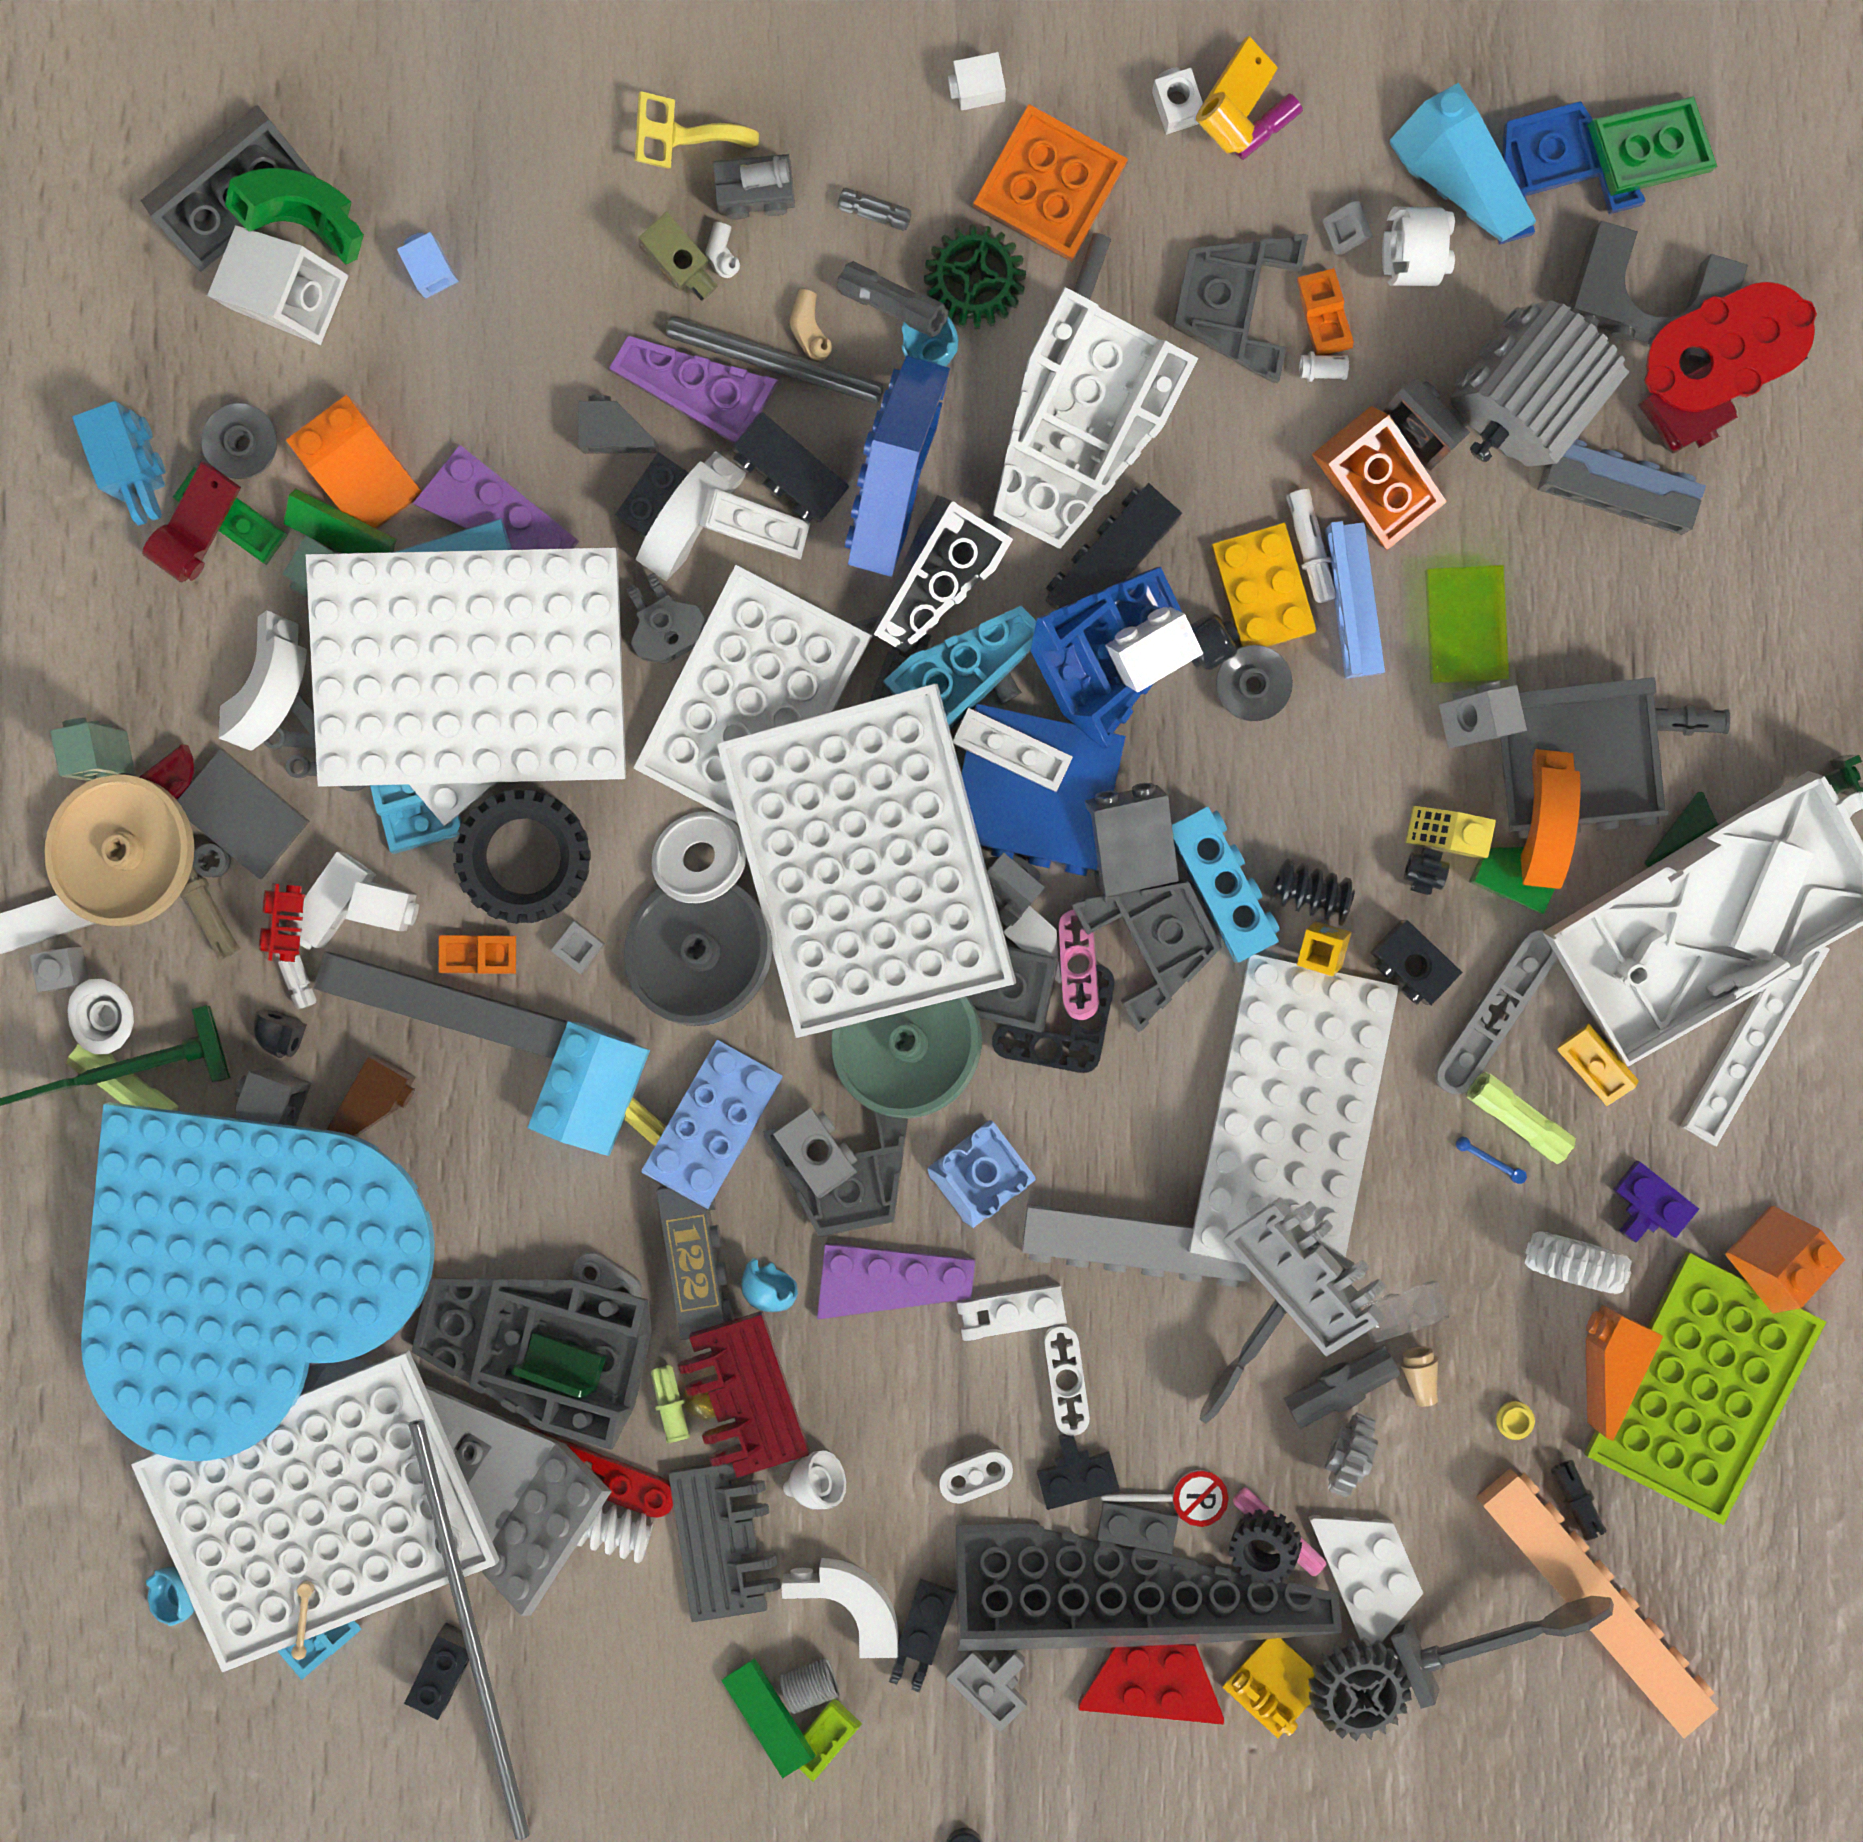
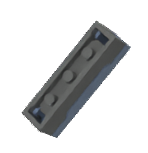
M1579 439L1574 441L1557 464H1548L1544 467L1538 486L1539 491L1680 535L1693 529L1702 501L1701 498L1706 488V485L1695 482L1696 477L1683 472H1674L1671 475L1659 471L1660 466L1652 462L1639 460L1636 464L1623 460V454L1614 450L1602 449L1601 452L1586 448L1587 443Z

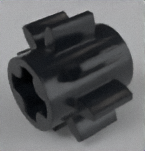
M1425 847L1422 848L1421 854L1414 852L1410 854L1404 872V880L1412 882L1410 890L1431 895L1433 888L1443 889L1450 868V863L1441 861L1443 852Z

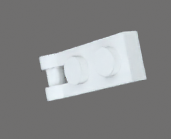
M1060 1284L966 1299L956 1303L958 1314L963 1317L964 1327L961 1328L963 1341L1067 1324ZM988 1310L990 1322L979 1324L977 1312Z

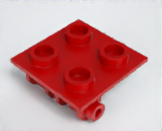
M272 883V891L264 890L262 912L269 914L268 928H261L259 950L260 952H266L265 958L268 961H272L273 953H279V961L295 962V956L300 955L301 936L278 934V930L302 932V928L279 926V919L303 921V917L280 915V911L303 913L305 894H301L302 886L286 885V892H279L280 884Z

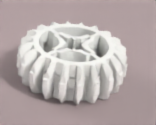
M1539 1231L1533 1233L1525 1252L1527 1254L1525 1264L1533 1271L1601 1292L1614 1294L1623 1292L1631 1274L1630 1267L1632 1261L1627 1256L1603 1247L1548 1232Z

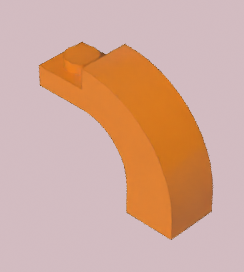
M1535 749L1532 757L1534 805L1530 831L1521 854L1523 885L1561 889L1570 866L1578 828L1580 771H1575L1573 753Z

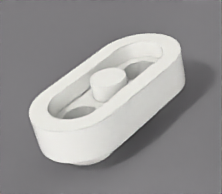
M989 1449L948 1465L940 1476L942 1495L948 1501L960 1504L1005 1487L1010 1482L1013 1474L1011 1459L1001 1450ZM990 1462H997L1000 1464L1001 1469L999 1472L992 1474L987 1471L986 1467ZM960 1475L965 1478L966 1482L962 1487H955L951 1482L952 1478Z

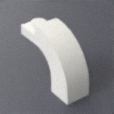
M716 451L704 463L700 461L678 486L659 513L646 535L635 560L667 581L687 560L696 538L703 529L699 525L709 488L731 494L742 483L746 472Z
M267 610L258 616L257 651L254 666L242 689L220 706L219 739L251 751L267 740L284 720L299 690L306 663L307 649L298 646V623Z
M821 1558L819 1573H813V1569L795 1568L790 1571V1574H784L782 1580V1599L826 1598L839 1602L851 1612L859 1630V1658H898V1623L895 1610L883 1587L869 1573L842 1560Z

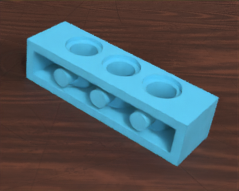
M1205 807L1173 824L1172 831L1175 850L1234 962L1239 963L1279 942L1276 933L1280 931V928L1270 911L1267 913L1263 912L1258 902L1263 896L1253 878L1247 880L1240 866L1245 864L1244 859L1235 844L1228 845L1223 835V832L1227 831V827L1220 813L1217 810L1211 812L1209 807ZM1202 839H1210L1217 846V854L1212 860H1204L1198 854L1197 847ZM1221 872H1227L1234 878V888L1228 894L1220 893L1215 886V879ZM1241 905L1249 908L1252 913L1250 924L1244 928L1237 926L1233 921V912Z

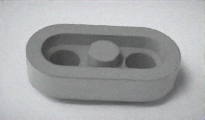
M586 1253L578 1258L573 1265V1280H580L616 1290L618 1287H625L629 1294L641 1298L643 1296L641 1281L634 1274L600 1253ZM591 1266L596 1269L597 1277L595 1279H588L585 1276L584 1270L586 1267Z

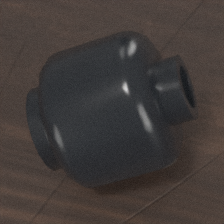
M1211 613L1190 625L1203 653L1192 660L1196 668L1202 665L1206 670H1212L1237 654L1235 640L1239 639L1240 635L1230 618L1222 621L1217 614Z

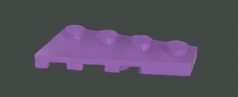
M461 445L458 446L413 502L415 506L466 529L501 518L513 550L574 549L579 542L573 535Z
M825 1243L817 1320L971 1299L975 1259Z

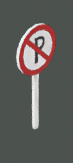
M1196 1470L1187 1473L1179 1479L1174 1487L1173 1494H1106L1101 1496V1500L1173 1502L1174 1509L1180 1519L1189 1525L1204 1527L1212 1525L1221 1519L1227 1510L1229 1497L1227 1487L1220 1477L1210 1471Z

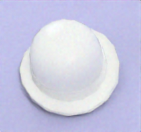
M88 979L78 985L70 996L67 1009L68 1021L74 1039L79 1045L93 1054H109L121 1048L130 1036L134 1024L133 1007L127 994L118 985L105 979Z

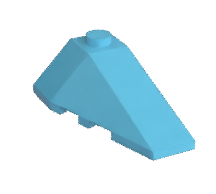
M1459 83L1426 100L1390 139L1389 144L1411 175L1418 180L1420 178L1424 179L1437 189L1439 196L1445 200L1449 198L1466 211L1467 217L1499 241L1503 242L1535 224L1536 219L1482 117Z
M1019 606L981 623L972 630L950 637L941 644L911 655L883 683L892 695L938 684L948 726L951 730L964 718L968 708L973 709L1030 652L1036 620L1022 606Z

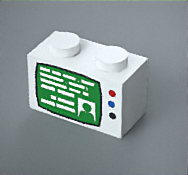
M1163 607L1149 614L1147 621L1137 627H1128L1121 630L1115 635V640L1105 645L1123 683L1136 692L1143 690L1203 654L1186 615L1172 607Z

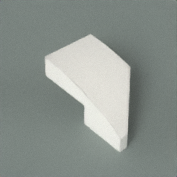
M1029 906L1022 914V917L1013 926L1010 925L1003 933L1022 950L1058 957L1059 962L1055 980L1060 984L1062 976L1059 932Z

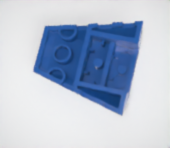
M1161 567L1150 569L1038 617L1030 651L1062 714L1102 748L1109 747L1115 738L1112 734L1119 724L1127 722L1134 712L1131 709L1141 694H1147L1153 686L1151 684L1139 692L1126 686L1105 645L1115 640V635L1121 630L1128 627H1137L1147 621L1149 614L1157 609L1172 607L1182 612Z

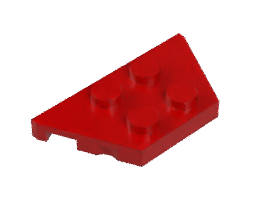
M1196 1644L1112 1647L1108 1658L1102 1662L1095 1673V1678L1084 1695L1082 1694L1078 1701L1079 1711L1224 1725L1223 1713Z

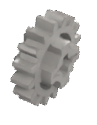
M1356 1412L1355 1415H1352L1350 1423H1347L1346 1428L1341 1426L1338 1434L1334 1435L1325 1464V1469L1331 1471L1328 1478L1330 1481L1328 1485L1329 1491L1347 1498L1348 1495H1351L1353 1487H1356L1357 1481L1362 1483L1364 1477L1369 1475L1378 1446V1441L1372 1438L1375 1432L1374 1418Z

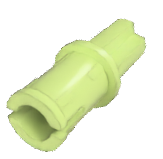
M666 1365L653 1369L651 1376L658 1401V1406L655 1409L656 1411L660 1410L666 1443L690 1438L682 1408L685 1400H680L673 1367Z

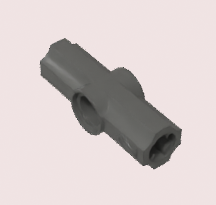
M1382 1345L1350 1363L1341 1362L1328 1368L1318 1376L1317 1381L1283 1399L1298 1427L1302 1429L1333 1411L1342 1412L1356 1406L1366 1398L1365 1394L1399 1377L1400 1373L1388 1350Z

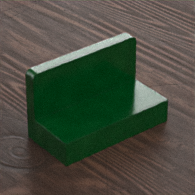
M537 1331L532 1334L525 1361L515 1365L512 1374L582 1398L596 1392L607 1355Z

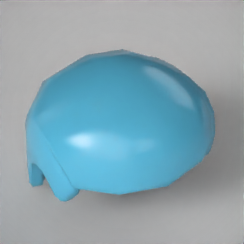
M949 317L943 325L940 334L934 337L909 327L905 322L902 325L903 345L901 348L905 357L909 356L947 366L958 351V334Z
M753 1258L746 1264L741 1279L742 1294L750 1306L765 1312H780L787 1310L794 1304L798 1296L796 1281L790 1275L776 1269L773 1262L764 1267H758V1260Z
M165 1567L155 1570V1574L146 1580V1585L149 1587L147 1598L150 1612L159 1622L168 1624V1626H173L187 1620L195 1610L176 1567Z

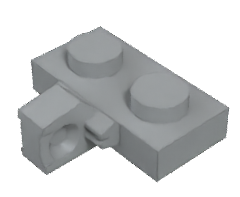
M976 1650L969 1651L947 1673L946 1679L999 1732L1027 1706V1700L1014 1689L1019 1681L1015 1675L1025 1666L1024 1660L1026 1659L1018 1650H1011L1001 1661L994 1656L989 1662Z

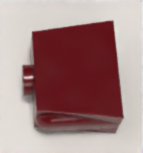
M1712 362L1692 372L1687 377L1697 380L1705 378L1711 370ZM1652 394L1638 404L1659 433L1665 446L1673 454L1694 442L1698 448L1720 437L1716 430L1738 418L1737 410L1732 400L1712 409L1699 412L1683 411L1672 407L1657 394Z

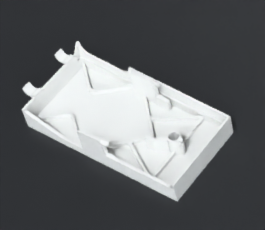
M1807 771L1543 932L1608 1045L1626 1066L1634 1064L1804 967V961L1810 955L1863 925V841L1850 820V817L1855 812L1863 809V792H1855L1839 800L1832 785H1829L1825 776ZM1777 839L1812 852L1815 855L1770 961L1735 949L1730 944L1774 840Z

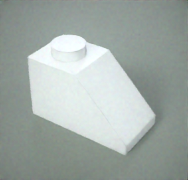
M356 882L345 919L396 931H407L408 925L413 926L418 915L419 904L415 903L417 895L376 883Z

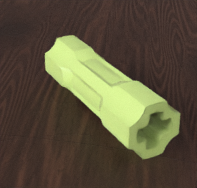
M78 1044L68 1056L66 1064L81 1074L87 1070L118 1061L114 1059L111 1053L93 1054ZM134 1074L97 1083L98 1086L122 1104L177 1111L179 1107L159 1090L151 1088Z
M1486 1071L1476 1077L1474 1083L1469 1087L1467 1093L1469 1100L1488 1114L1495 1116L1527 1140L1533 1148L1549 1160L1559 1164L1574 1149L1576 1142L1574 1136L1528 1105L1492 1074H1488Z

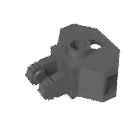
M652 573L647 576L650 588L659 598V601L647 607L640 590L634 584L626 588L639 611L636 615L640 620L631 645L642 660L668 664L694 648L707 620L697 605L675 602L670 595H667L656 574ZM678 635V641L675 644H669V638Z

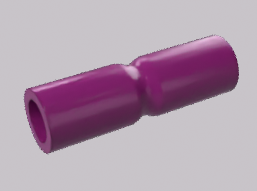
M1289 93L1265 112L1261 119L1252 123L1254 125L1252 142L1245 150L1240 153L1235 152V154L1244 160L1268 141L1272 134L1279 132L1301 114L1303 108L1298 99Z

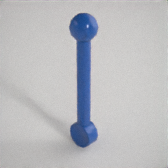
M1467 1137L1457 1139L1456 1147L1459 1151H1469L1510 1175L1514 1183L1522 1184L1526 1181L1527 1174L1524 1170L1519 1168L1513 1169L1473 1146Z

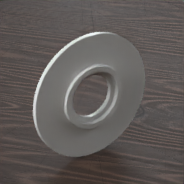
M714 812L691 813L671 823L658 838L652 853V872L659 887L668 896L685 903H703L726 893L740 878L746 864L747 854L740 829L729 818ZM704 842L710 844L715 851V858L711 866L701 872L688 870L683 862L686 850L695 843Z

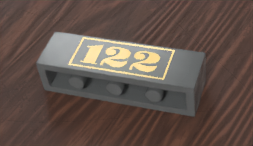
M660 1186L656 1193L680 1340H688L692 1332L734 1320L731 1299L725 1300L722 1286L728 1284L725 1262L719 1263L716 1249L722 1247L719 1225H712L710 1210H716V1203L714 1198L709 1209H706L669 1187Z

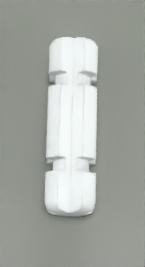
M275 953V956H276V957H277V956L280 957V954H279V953ZM300 955L295 956V962L279 961L278 964L288 990L293 991L291 998L295 1008L303 1009L315 1004L316 998L312 988L308 989L307 984L310 982Z

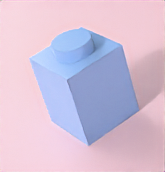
M431 232L427 234H414L404 241V246L397 249L417 290L425 299L459 282L439 242Z

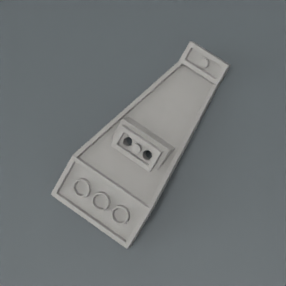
M361 1357L334 1363H309L308 1374L301 1394L375 1363ZM425 1385L500 1559L496 1565L481 1572L521 1616H531L612 1491L566 1444Z

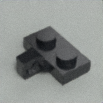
M1059 1435L1063 1456L1055 1458L1056 1466L1037 1470L1047 1510L1120 1491L1110 1452L1089 1456L1088 1450L1078 1452L1074 1435Z

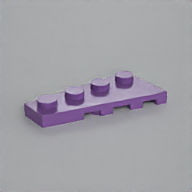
M631 336L626 338L609 367L611 372L732 443L738 440L751 422L763 410L779 383L778 379L749 373L741 368L725 366L712 362L707 358L675 351V349Z

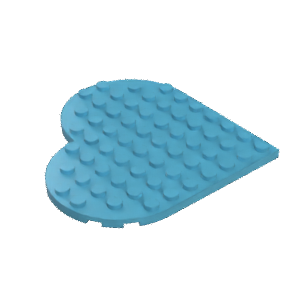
M112 1102L103 1104L81 1333V1351L88 1384L98 1405L107 1418L125 1436L153 1453L184 1461H211L226 1458L252 1447L280 1425L290 1409L296 1404L303 1390L309 1363H334L349 1360L377 1348L393 1337L404 1327L416 1308L421 1304L428 1289L434 1264L435 1242L429 1211L425 1210L424 1204L417 1192L418 1187L410 1175L399 1163H394L389 1157L379 1151V1147L345 1133Z

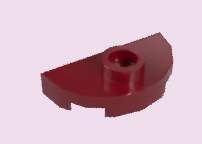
M181 744L142 774L140 778L160 785L174 796L175 799L179 798L189 787L194 774V758L189 746Z

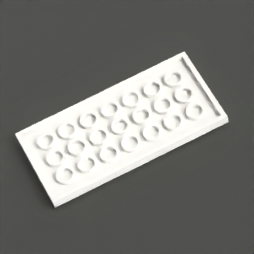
M1255 954L1248 958L1189 1252L1244 1264L1223 1239L1229 1231L1281 1197L1291 1209L1288 1215L1311 1201L1317 1208L1309 1219L1302 1221L1299 1225L1307 1232L1319 1222L1328 1220L1333 1227L1320 1241L1346 1257L1397 999L1398 985L1338 972L1334 976H1329L1297 966L1296 963Z

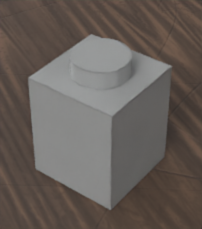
M83 947L63 948L30 955L37 992H50L77 987L89 979Z

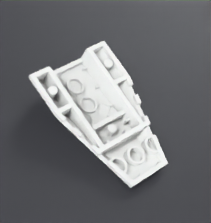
M1063 287L1028 358L992 514L1059 549L1093 511L1092 508L1102 496L1107 494L1116 484L1115 481L1129 465H1132L1140 456L1141 450L1162 430L1198 360L1197 357L1165 340H1159L1098 307V304L1066 287Z

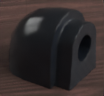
M262 1009L256 1012L254 1034L258 1044L269 1054L278 1058L284 1056L292 1057L300 1047L307 1024L286 1014Z

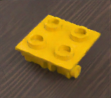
M1281 1638L1265 1639L1224 1683L1222 1688L1276 1738H1279L1283 1733L1290 1736L1297 1729L1298 1724L1295 1720L1311 1704L1308 1693L1311 1691L1308 1685V1678L1315 1675L1313 1667Z

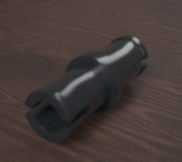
M1567 1460L1559 1463L1561 1468L1557 1465L1552 1467L1551 1472L1554 1474L1565 1497L1563 1504L1566 1510H1571L1581 1530L1583 1539L1585 1541L1592 1540L1598 1537L1597 1532L1600 1535L1606 1533V1527L1603 1525L1592 1502L1594 1496L1591 1490H1586L1574 1461Z

